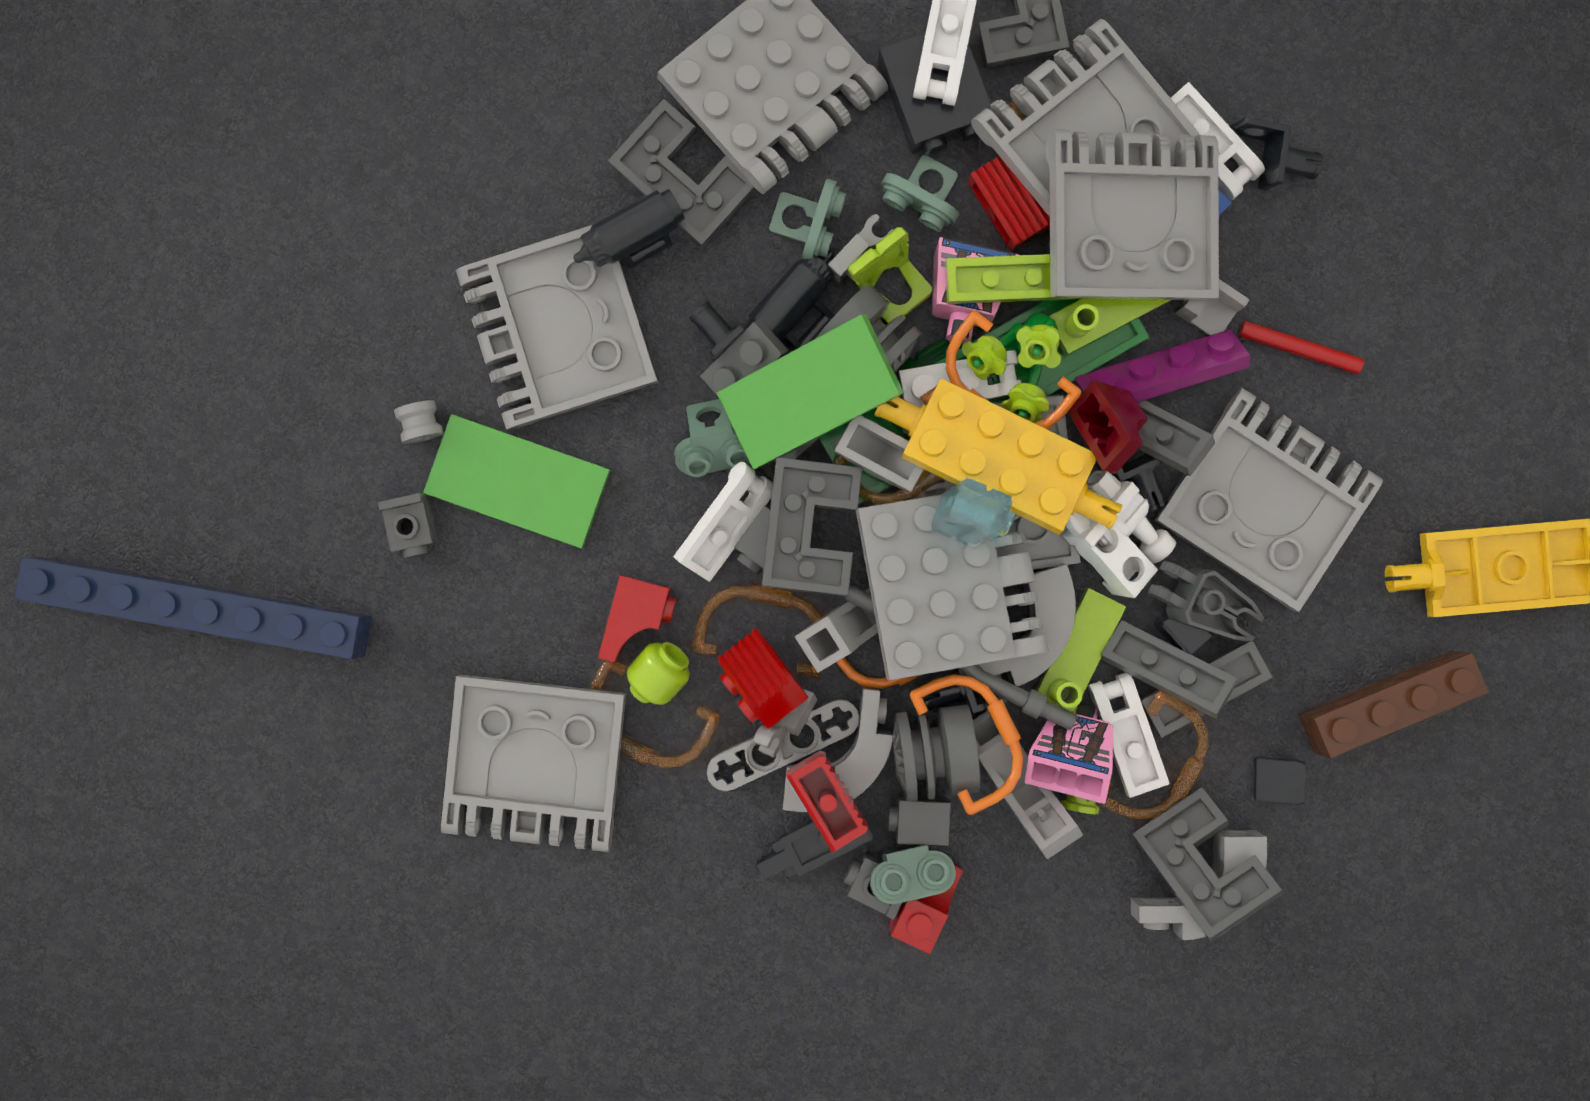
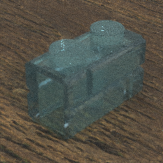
M967 477L943 493L931 523L932 530L949 538L955 535L956 541L972 548L987 541L994 542L997 536H1006L1014 520L1015 513L1010 511L1013 503L1011 496L993 488L987 491L986 485Z

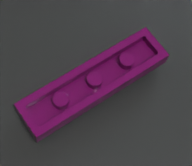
M1229 329L1075 377V385L1080 388L1082 394L1093 380H1097L1130 391L1136 402H1140L1249 368L1250 354L1232 330Z

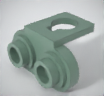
M922 155L909 180L892 173L885 175L881 182L882 190L885 193L882 200L899 211H904L906 206L915 209L921 213L919 221L934 231L941 232L944 226L954 225L960 215L953 206L945 202L958 177V173L933 158ZM935 171L941 175L943 186L940 191L931 194L920 187L919 178L924 172Z
M828 178L825 181L818 203L781 192L769 230L771 233L805 243L802 259L804 260L811 259L815 255L826 258L834 233L826 231L825 223L831 216L840 217L847 193L839 191L840 187L837 186V181ZM798 206L813 221L811 227L803 225L798 229H790L783 223L782 214L788 207Z
M720 399L686 407L690 437L682 440L676 446L674 452L676 466L681 472L692 477H701L707 473L733 468L739 462L750 463ZM715 411L720 413L719 418L714 421L715 426L706 427L705 423L698 421L699 416L705 412Z
M928 845L881 855L884 862L874 868L870 877V887L874 896L886 904H899L944 893L952 886L956 875L955 866L946 854L940 851H929Z

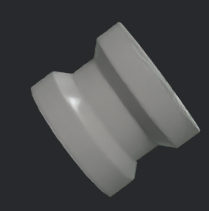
M420 401L394 409L395 418L401 422L403 428L400 434L402 444L422 442L444 434L442 425L436 422L434 415L437 411L436 401Z

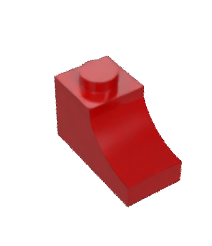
M620 575L598 658L616 662L620 659L626 644L638 632L646 628L659 630L662 628L663 622L671 623L677 598L670 597L672 588Z
M954 864L956 871L955 880L952 886L944 893L903 902L895 919H891L888 924L891 936L931 954L948 918L949 906L963 872L962 867Z

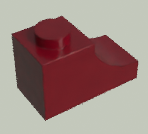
M1093 380L1068 411L1103 471L1116 474L1143 444L1138 431L1148 419L1128 390Z

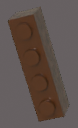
M1449 651L1298 715L1314 753L1333 758L1487 694L1489 691L1473 653Z

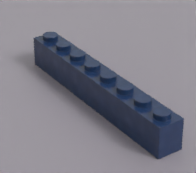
M21 557L14 599L347 659L365 657L372 615L46 557Z

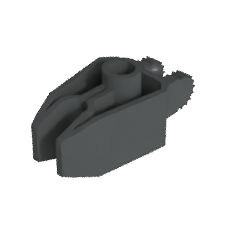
M1163 560L1159 569L1166 576L1179 582L1173 593L1166 587L1152 584L1148 594L1167 604L1165 609L1170 620L1190 625L1221 637L1241 641L1254 640V636L1237 625V617L1233 616L1241 615L1249 620L1262 622L1264 617L1254 601L1215 570L1195 567L1186 570L1174 563Z

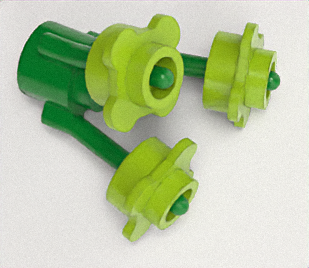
M1036 313L1030 315L1024 325L1014 323L1010 331L999 340L987 335L981 336L975 343L966 341L962 345V353L967 357L970 369L981 380H986L990 374L1002 375L1005 372V362L1007 359L1005 347L1013 340L1017 341L1020 351L1018 362L1023 367L1030 368L1033 366L1028 383H1020L1010 389L1008 393L1010 398L1003 401L1001 407L1032 423L1041 421V413L1049 410L1050 403L1046 400L1044 391L1037 387L1043 366L1055 368L1060 364L1062 358L1057 352L1061 336L1055 320L1045 314Z

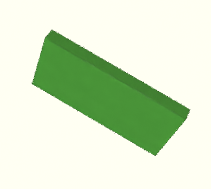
M861 314L717 392L753 470L904 394L866 314Z
M451 414L423 493L583 549L611 470Z

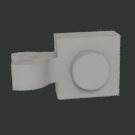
M877 214L872 215L866 221L862 231L856 234L828 264L835 274L834 279L839 284L847 275L852 279L848 271L849 265L870 248H876V243L884 238L876 237L872 232V228L877 225L880 219Z
M803 689L809 696L806 701L770 729H767L764 724L759 727L753 739L754 743L760 745L759 752L775 757L787 732L799 736L817 702L814 693Z

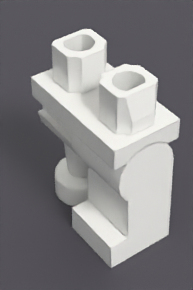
M1096 470L1086 481L1088 484L1087 489L1122 504V509L1120 513L1116 514L1118 517L1110 530L1075 512L1068 519L1066 524L1068 531L1063 537L1070 545H1075L1078 553L1104 578L1102 584L1112 595L1135 598L1158 570L1152 563L1165 559L1175 548L1176 541L1166 530H1155L1145 517L1149 509L1147 499H1144L1138 493L1140 490L1133 482H1120L1109 472ZM1131 534L1142 542L1140 549L1129 538ZM1135 572H1139L1137 578L1129 581Z

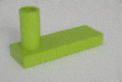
M1050 254L947 258L945 261L947 304L1076 299L1050 298Z
M1082 298L1049 317L1056 322L1061 336L1059 345L1065 356L1171 300Z
M1085 588L1076 606L1075 620L1070 638L1060 656L1043 673L1035 691L1048 696L1046 701L1074 713L1077 705L1082 700V695L1101 659V654L1111 639L1126 606L1090 588Z

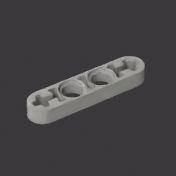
M838 698L812 709L805 723L814 731V740L809 746L797 747L792 743L790 733L787 732L774 761L767 765H761L755 762L752 756V749L756 745L753 742V736L713 756L707 768L708 780L718 790H734L851 735L859 724L858 711L853 703L846 699ZM839 706L843 712L850 710L852 716L847 719L848 727L841 729L838 724L831 725L825 728L830 736L821 739L820 728L812 717L821 714V720L825 722L833 717L832 709ZM745 750L746 762L754 772L746 774L745 766L733 772V781L727 782L725 777H716L715 772L720 767L719 761L725 760L728 765L737 763L741 758L736 752Z

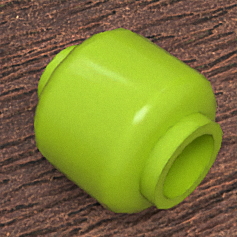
M669 642L648 644L627 669V678L631 685L630 691L633 696L642 703L650 702L656 705H664L670 702L689 680L690 672L687 656L680 648Z

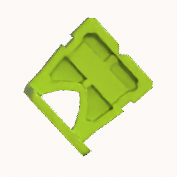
M902 227L895 228L876 243V249L870 248L848 267L849 274L860 290L867 284H871L874 287L884 270L892 267L899 268L912 290V296L903 305L889 303L886 312L882 316L887 323L901 314L906 316L933 293L931 285L909 261L908 233Z

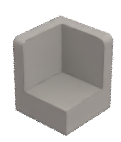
M1219 279L1218 299L1183 300L1175 314L1207 336L1223 332L1234 315L1245 308L1249 299Z

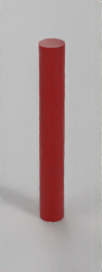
M1245 320L1238 331L1239 337L1357 375L1361 372L1364 365L1363 358Z

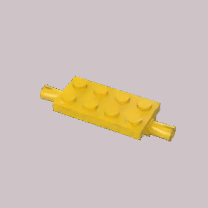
M940 378L927 406L923 404L920 408L900 397H896L877 407L874 416L881 417L909 431L908 436L911 438L903 452L902 459L1058 535L1063 532L1070 515H1074L1075 512L1110 530L1118 517L1116 514L1120 513L1122 509V504L1087 489L1088 484L1086 481L1096 462L1092 451Z
M1590 519L1421 533L1422 563L1398 566L1388 565L1385 568V577H1403L1401 580L1385 581L1386 588L1390 593L1425 589L1427 617L1590 603Z

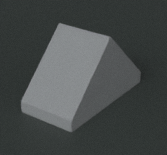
M863 416L850 421L834 451L855 466L861 467L870 476L910 493L923 471V468L901 458L909 441Z

